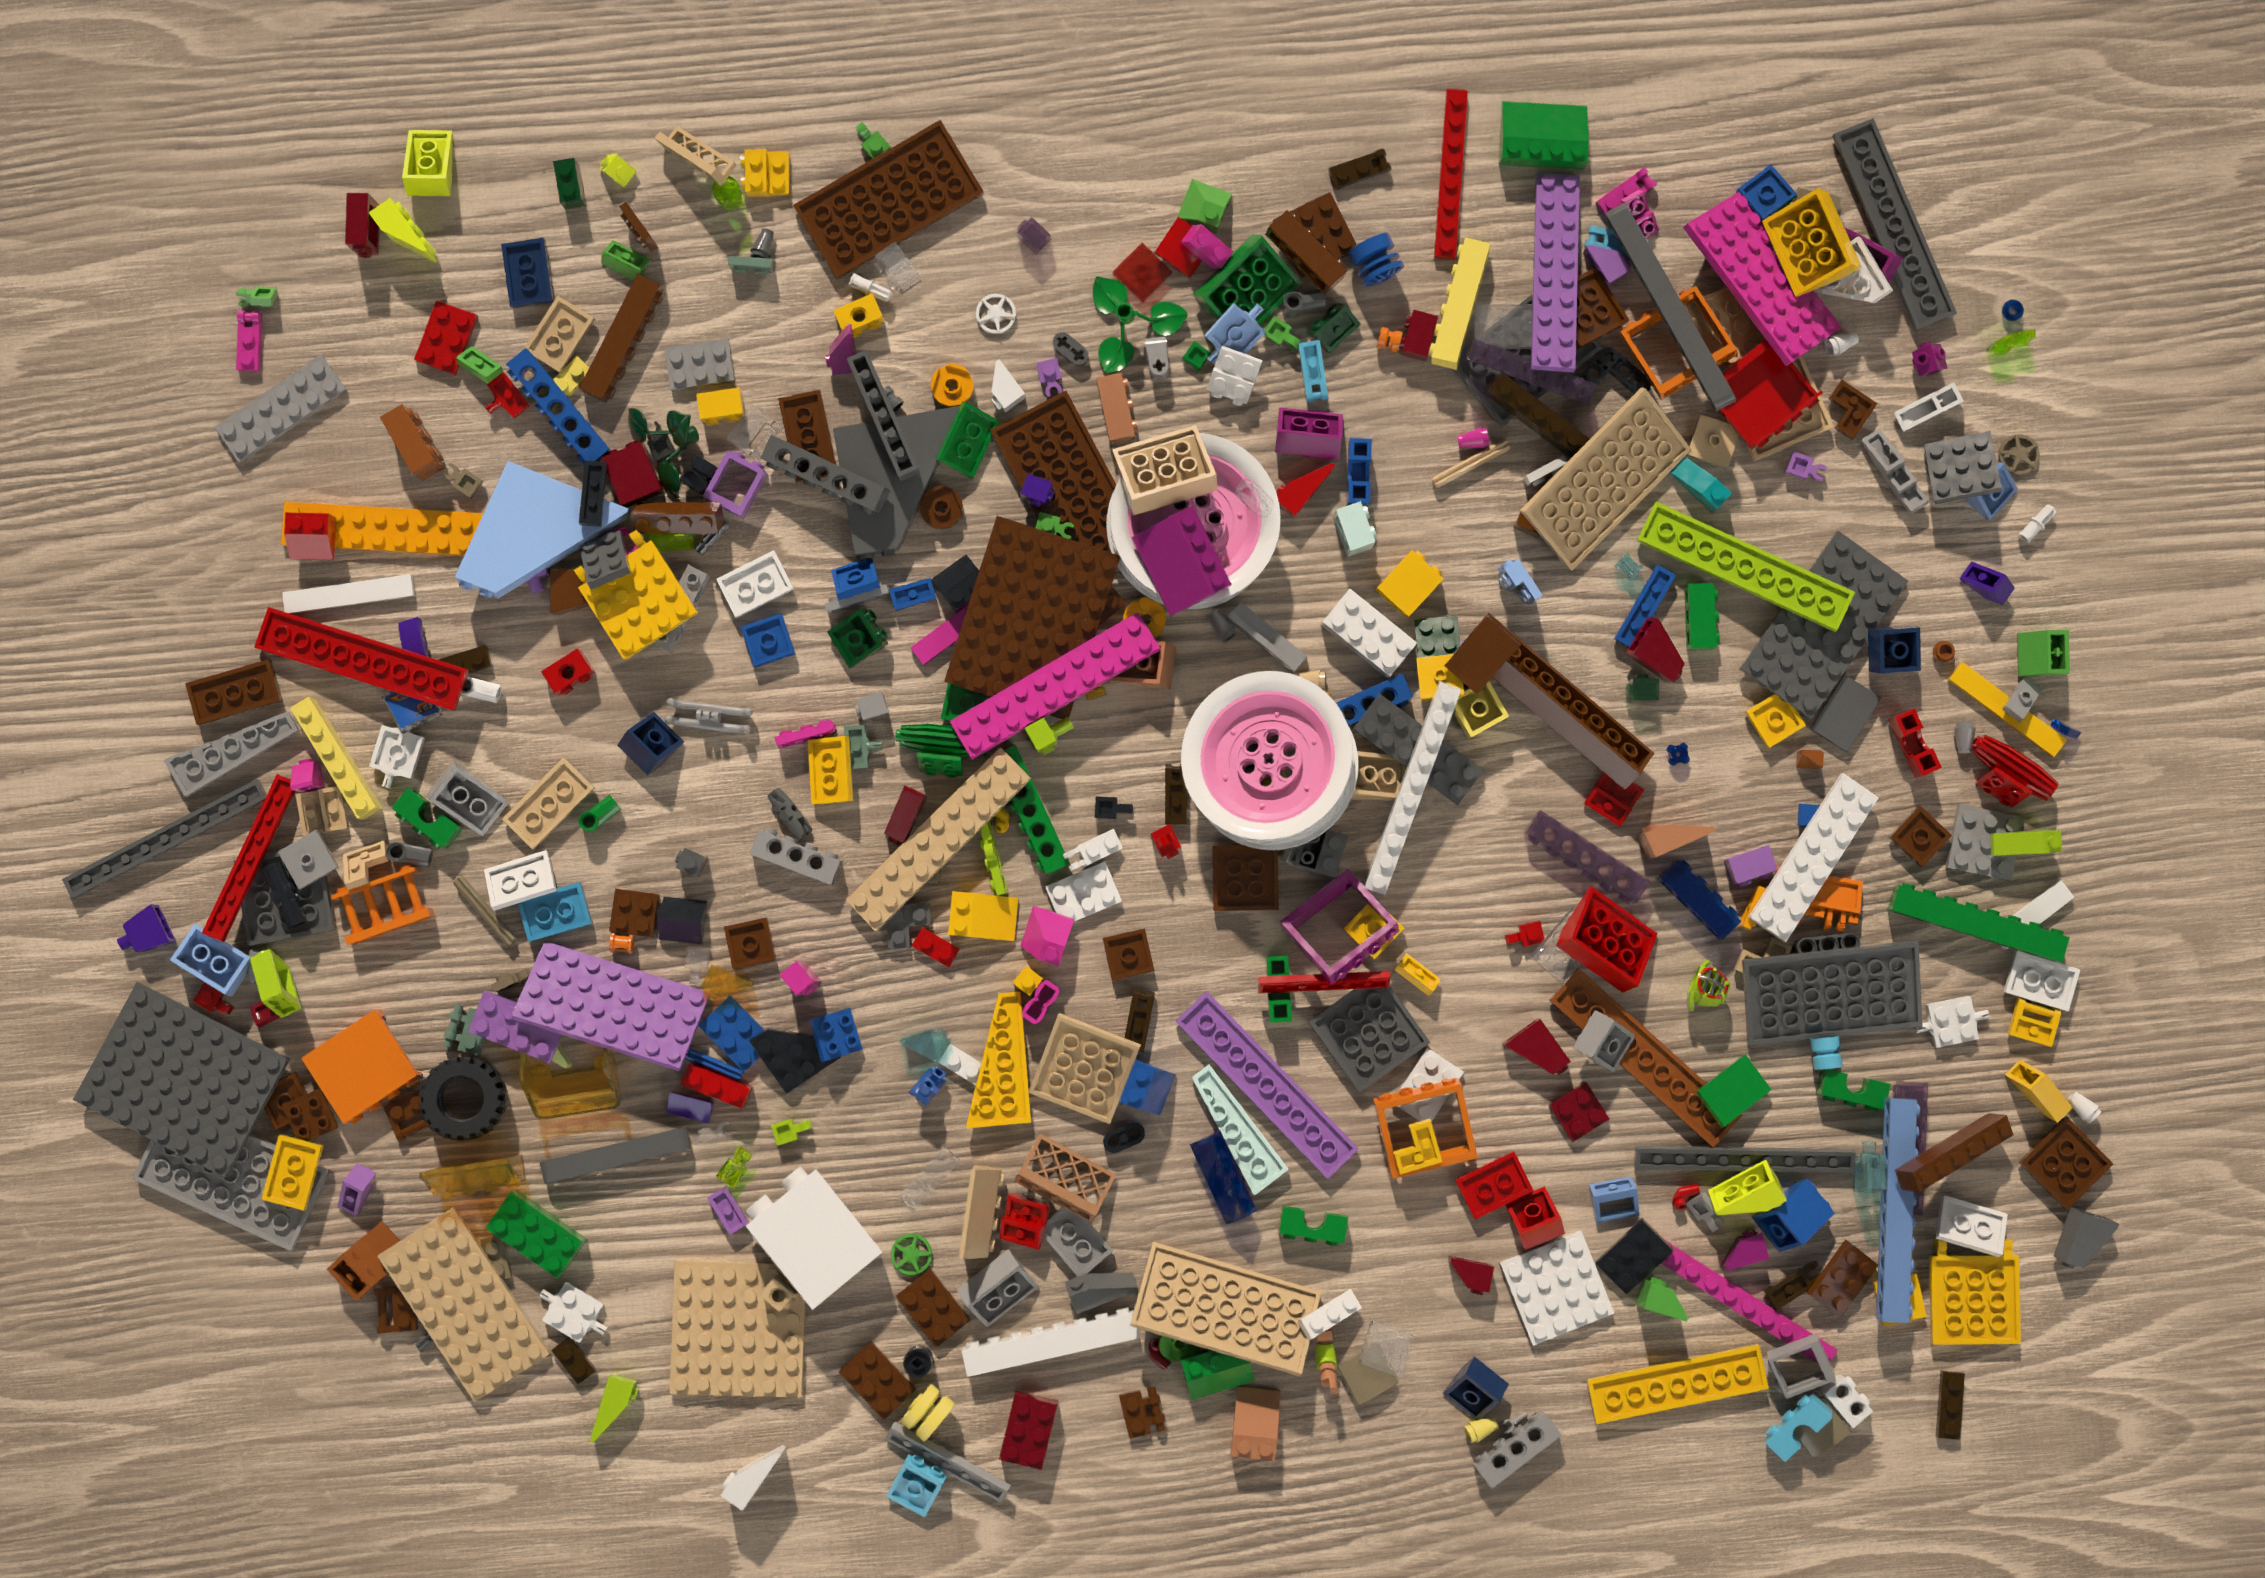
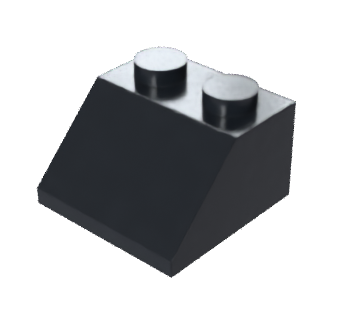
M966 554L931 579L955 613H958L969 604L979 570Z

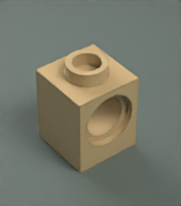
M775 1276L759 1296L780 1312L783 1308L788 1310L794 1303L795 1299L793 1296L796 1292L779 1277ZM775 1290H782L785 1293V1299L782 1301L777 1300L774 1297Z

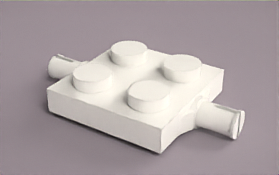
M410 724L404 728L381 726L369 767L379 769L385 773L383 787L391 789L394 776L413 779L425 738L408 731Z
M1964 996L1926 1004L1927 1022L1923 1023V1026L1914 1028H1916L1915 1032L1917 1034L1929 1031L1934 1047L1939 1048L1979 1039L1977 1021L1990 1019V1015H1987L1989 1014L1988 1010L1975 1012L1971 996Z
M565 1282L560 1292L556 1295L551 1294L545 1289L539 1295V1297L550 1303L549 1309L542 1321L581 1343L586 1333L591 1329L603 1336L608 1328L597 1321L598 1314L604 1304L569 1282Z

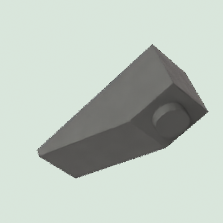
M1132 1272L1083 1274L1065 1281L1070 1300L1077 1314L1138 1291Z

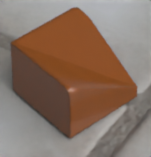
M1820 750L1798 751L1796 767L1807 769L1823 768L1824 752Z

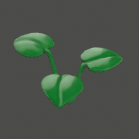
M1096 276L1093 284L1095 306L1104 314H1111L1115 311L1121 328L1120 340L1116 337H1108L1099 346L1098 355L1104 372L1115 373L1121 371L1133 360L1134 346L1130 342H1124L1125 324L1132 323L1135 316L1152 322V328L1156 334L1171 336L1180 329L1188 317L1187 311L1175 303L1159 302L1151 307L1150 313L1152 318H1149L1138 311H1134L1132 306L1126 303L1128 290L1122 282L1116 279Z

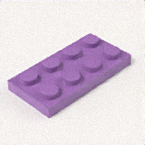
M484 991L468 1032L551 1063L562 1034L512 1019V1013L517 1002Z

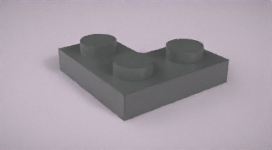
M930 903L904 904L887 921L888 949L910 948V926L931 925Z

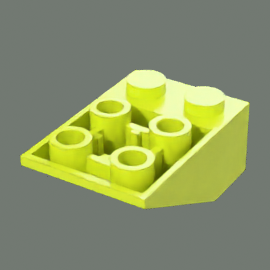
M389 198L369 212L379 228L393 242L435 263L438 261L434 256L437 252L430 242L425 239L424 233L413 222L412 216L399 201L395 203Z

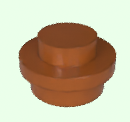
M1940 641L1933 647V656L1939 662H1948L1955 655V648L1948 641Z

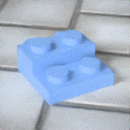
M1510 559L1497 569L1500 576L1498 580L1505 590L1508 589L1509 592L1518 588L1519 591L1517 593L1523 603L1527 602L1528 605H1531L1542 596L1519 559L1514 562Z

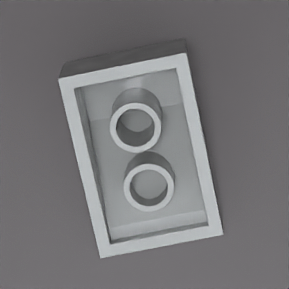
M452 760L427 793L429 801L481 836H484L509 803L502 795L455 760Z

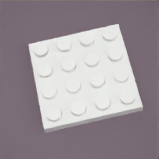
M1581 1230L1499 1262L1533 1346L1614 1314Z

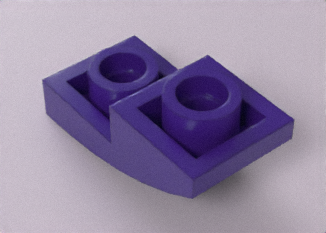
M419 617L399 622L402 649L429 657L428 643L423 639L422 620Z

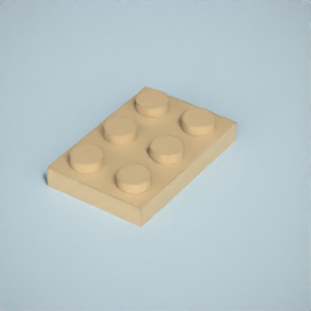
M557 296L524 349L527 348L536 359L561 373L595 319Z

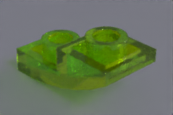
M2031 329L2009 334L1986 348L1987 353L1994 352V355L2008 354V351L2015 346L2028 345L2030 341L2036 338V331Z

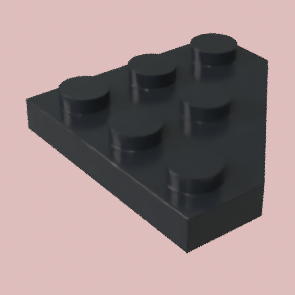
M767 1027L749 1039L753 1048L786 1094L841 1058L840 1056L821 1062L814 1037L803 1033L785 1032Z

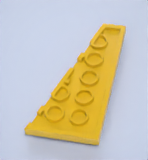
M1020 991L998 993L965 1128L1031 1123Z

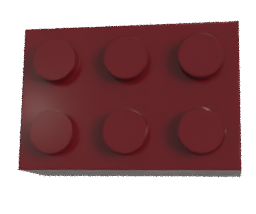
M1015 1390L999 1460L1042 1470L1058 1400Z

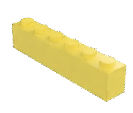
M1465 238L1464 244H1460L1458 247V265H1453L1451 277H1454L1453 283L1447 286L1445 295L1448 297L1447 304H1442L1440 316L1443 317L1442 322L1436 325L1434 336L1437 337L1436 343H1432L1429 350V356L1432 357L1433 365L1457 370L1488 261L1490 243Z
M308 696L290 708L356 818L365 820L383 809L317 699Z

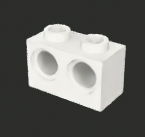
M1838 1374L1836 1381L1826 1384L1819 1391L1845 1423L1854 1428L1873 1412L1869 1407L1871 1402L1863 1393L1858 1394L1854 1389L1857 1385L1849 1376L1845 1378ZM1840 1386H1844V1394L1842 1396H1837V1388ZM1854 1403H1858L1859 1410L1856 1413H1851V1406Z

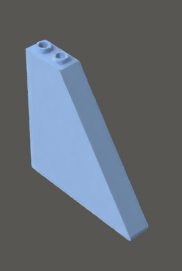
M507 461L455 578L459 586L471 591L473 588L480 591L479 594L491 599L493 596L499 599L530 580L531 577L543 569H548L579 550L580 546L597 539L628 520L631 515L630 511L626 507L604 499L602 527L579 525L582 490Z

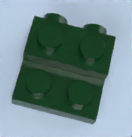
M867 608L858 609L827 631L849 668L855 667L867 657L873 656L889 644L886 640L888 639L887 632L883 628L878 627L875 622L877 616L872 610Z

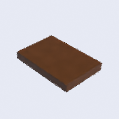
M1487 616L1444 666L1478 694L1521 644Z

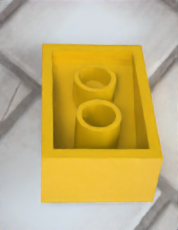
M952 891L948 935L1014 941L1019 898Z

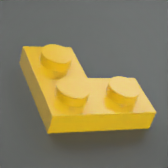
M1427 1119L1410 1124L1409 1128L1414 1146L1393 1152L1400 1174L1442 1162L1431 1120Z

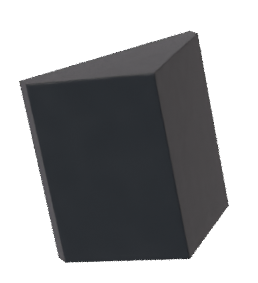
M664 897L658 914L659 940L703 944L708 901Z

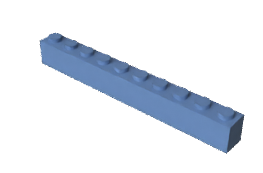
M1884 1098L1876 1319L1882 1322L1909 1323V1317L1911 1318L1912 1316L1910 1295L1913 1294V1283L1910 1282L1911 1273L1914 1271V1261L1911 1259V1253L1915 1248L1912 1228H1915L1916 1225L1913 1206L1916 1205L1917 1197L1916 1193L1912 1191L1901 1190L1895 1169L1918 1156V1150L1915 1148L1916 1140L1919 1137L1916 1118L1919 1117L1920 1107L1917 1104V1100Z

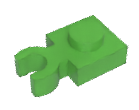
M1040 512L1036 528L1055 535L1060 534L1061 537L1071 540V536L1066 535L1064 530L1066 528L1074 529V525L1072 523L1060 524L1061 517Z

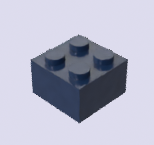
M1920 627L1868 628L1869 672L1884 674L1921 671Z

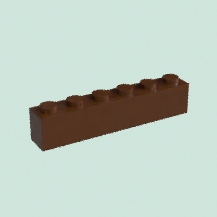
M637 274L579 387L584 393L604 403H607L608 399L611 400L613 398L618 380H622L625 375L627 362L631 361L635 355L634 348L637 342L640 343L644 338V329L647 323L650 324L655 315L654 309L657 304H661L664 298V289L660 284Z
M1988 1113L1895 1169L1901 1190L1920 1193L2013 1136L2014 1134L2007 1115Z

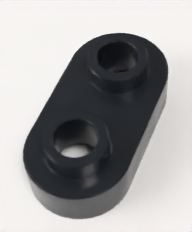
M1131 1122L1108 1132L1103 1139L1104 1148L1110 1153H1118L1139 1144L1145 1137L1144 1127L1140 1123ZM1132 1129L1138 1130L1136 1137L1130 1135ZM1111 1138L1118 1139L1116 1146L1110 1144Z

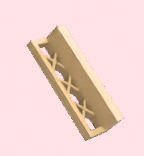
M678 126L669 137L661 132L655 137L665 150L719 185L724 183L737 166L733 161ZM681 134L683 136L684 143L678 144L677 142H675V140ZM697 145L698 152L692 153L689 151V147ZM712 154V161L706 162L703 160V156ZM728 164L722 173L717 169V165Z

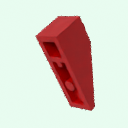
M1330 463L1290 481L1285 487L1281 485L1276 491L1280 508L1294 519L1334 470L1335 464Z

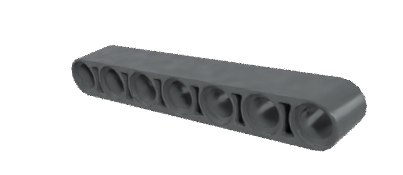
M682 1127L540 1162L544 1184L686 1150L691 1148L687 1127Z

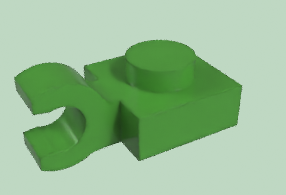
M863 122L856 126V131L865 140L861 143V147L872 159L891 148L878 131L871 134Z
M255 286L254 290L239 288L236 296L244 297L239 300V306L245 307L251 304L253 306L268 307L273 306L278 293L276 287Z
M1274 316L1264 329L1266 333L1263 336L1279 347L1284 342L1296 351L1301 340L1290 334L1291 326Z

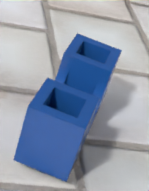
M1350 438L1348 442L1346 506L1360 501L1362 506L1368 507L1370 504L1371 482L1369 481L1372 439Z

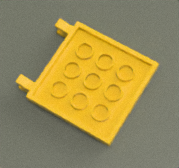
M637 530L629 534L638 549L627 555L631 570L630 574L591 590L587 584L584 568L580 566L574 570L583 582V585L578 587L625 661L698 614V611L654 542L650 540L646 543Z
M2005 1238L2003 1255L1997 1257L1993 1255H1947V1242L1933 1239L1935 1255H1929L1931 1344H2021L2019 1255L2012 1254L2013 1240Z

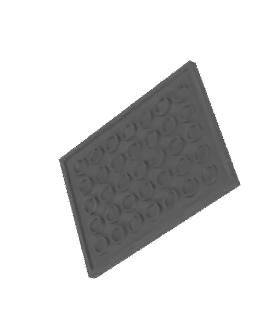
M136 982L73 1100L228 1178L291 1058L142 983Z

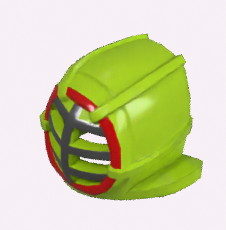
M1709 960L1704 961L1699 966L1688 988L1686 1001L1689 1011H1694V1003L1697 1006L1717 1007L1724 1003L1728 995L1730 982L1717 968L1707 967L1711 964Z

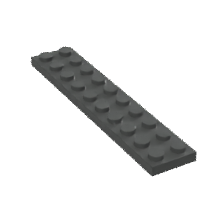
M1874 118L1833 134L1832 138L1877 243L1904 258L1892 278L1915 331L1956 315V309Z

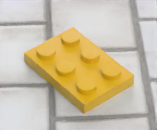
M849 736L808 740L811 805L853 801Z
M279 1135L261 1200L303 1211L306 1210L324 1145Z

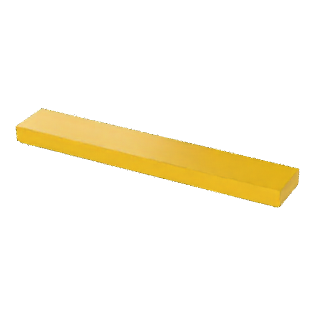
M1960 662L1947 679L2050 757H2055L2067 741V739L2029 711L2025 718L2018 722L2002 709L2009 696L1965 663Z

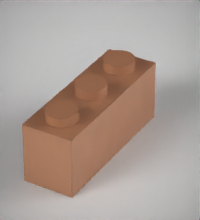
M1122 373L1096 378L1109 443L1115 444L1134 440L1138 427L1136 420L1131 419L1130 412H1134L1132 399L1127 400L1126 391H1129L1127 378L1123 379Z

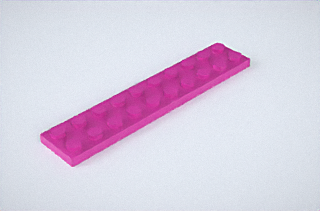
M1137 612L951 720L950 723L971 759H974L1021 732L1027 726L1045 718L1160 651V647Z

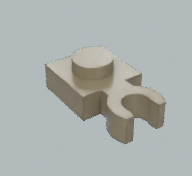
M449 463L448 466L453 469V474L447 475L443 472L442 476L449 481L455 480L452 486L472 499L484 481L465 468L460 473L457 466Z
M525 968L510 976L508 973H505L495 978L497 982L491 984L494 992H501L528 979L530 975L529 968Z

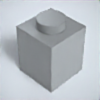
M882 692L857 699L858 705H855L858 718L862 717L864 722L890 715Z

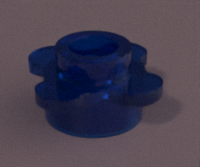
M1681 743L1677 746L1669 745L1666 751L1669 753L1670 758L1668 763L1671 766H1675L1677 763L1687 764L1690 761L1687 744Z

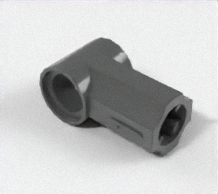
M1319 289L1301 293L1289 292L1285 295L1282 303V311L1285 315L1294 317L1298 313L1326 308L1325 295ZM1294 301L1297 303L1298 306L1292 308L1287 304V302Z
M393 842L387 846L386 855L394 862L430 867L433 849ZM400 846L403 854L401 857L396 858L393 851L396 847Z

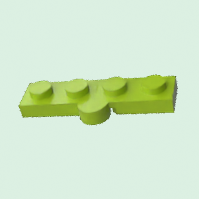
M989 820L980 829L982 837L979 840L982 850L985 851L987 871H991L993 879L990 880L992 891L996 892L998 896L1008 894V889L991 821Z

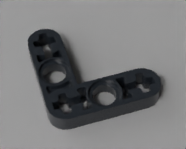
M1607 347L1596 356L1570 388V394L1577 401L1585 400L1607 373L1612 375L1633 394L1638 391L1636 388L1638 384L1634 380L1631 384L1628 381L1634 374L1637 375L1635 380L1638 383L1641 381L1645 383L1644 388L1647 391L1650 390L1651 384L1644 373L1615 349ZM1608 354H1611V360L1613 362L1608 361L1602 367L1600 363L1604 360V355L1607 356ZM1620 367H1628L1630 375L1628 377L1620 376L1618 372ZM1597 369L1600 377L1596 380L1591 379L1588 375L1589 370ZM1585 381L1589 383L1584 389L1585 395L1583 393L1580 395L1576 393L1578 390L1576 386L1580 388Z

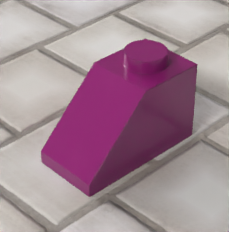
M847 324L829 346V354L826 355L827 368L831 367L832 375L853 373L847 361V358L857 354L852 324Z
M1755 1229L1743 1231L1742 1236L1736 1237L1722 1262L1723 1269L1729 1271L1770 1259L1763 1234L1758 1231L1755 1232Z

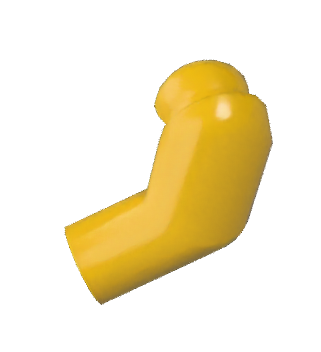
M1002 808L995 815L996 825L994 826L995 831L1000 834L1006 832L1009 828V814Z

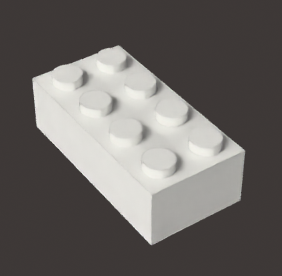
M1351 589L1346 592L1321 624V626L1387 679L1417 644L1416 641Z

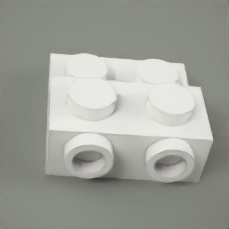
M1222 346L1206 390L1210 391V395L1215 398H1222V396L1230 398V402L1235 405L1247 404L1263 360Z

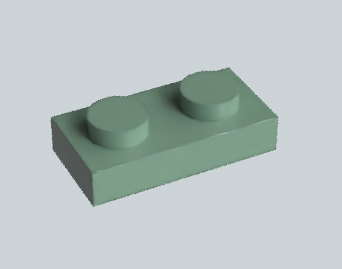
M728 257V265L735 273L745 274L746 271H755V274L767 275L768 272L774 273L772 259Z

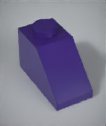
M1972 561L1959 578L1985 599L2000 605L2006 602L2015 589L2007 575Z

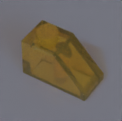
M711 965L700 989L705 991L704 995L716 1000L717 996L720 998L752 987L754 982L716 965Z

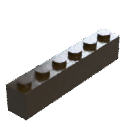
M1504 373L1495 375L1483 392L1570 459L1590 440V438Z

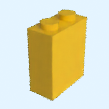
M1413 550L1407 554L1375 590L1406 619L1411 616L1444 579L1441 577L1442 572L1437 567H1430L1425 562L1426 558L1419 551L1415 553Z

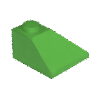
M1192 179L1177 217L1191 225L1202 224L1210 232L1217 234L1232 194Z

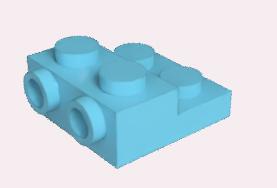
M908 1454L886 1497L925 1518L947 1475L944 1474L941 1467L937 1465L931 1467L924 1463V1459L921 1456H911Z

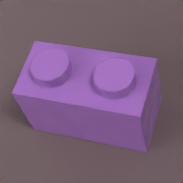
M1769 845L1724 860L1732 885L1739 883L1740 887L1753 883L1752 879L1760 877V880L1773 876V871L1778 870Z

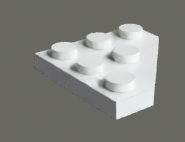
M1856 237L1851 241V244L1862 268L1840 280L1813 290L1815 293L1876 303L1893 291L1862 238Z

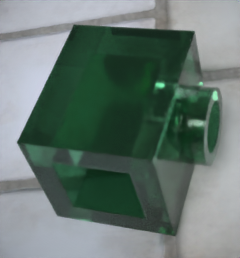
M1635 675V678L1629 680V684H1626L1625 688L1626 697H1629V702L1659 701V679H1648V675Z

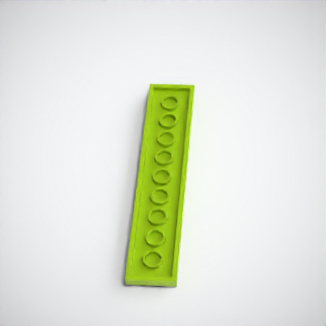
M1655 502L1637 539V542L1834 632L1838 630L1855 594L1850 589L1658 502Z

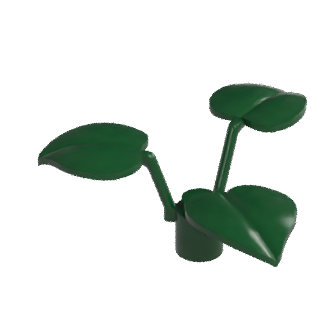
M629 408V429L637 442H645L646 435L671 434L675 445L680 447L667 457L665 462H659L658 477L661 485L671 496L680 498L679 473L670 461L680 452L686 450L687 445L696 443L699 440V434L695 426H689L691 415L671 410L667 413L668 430L649 431L647 430L645 416L638 409Z

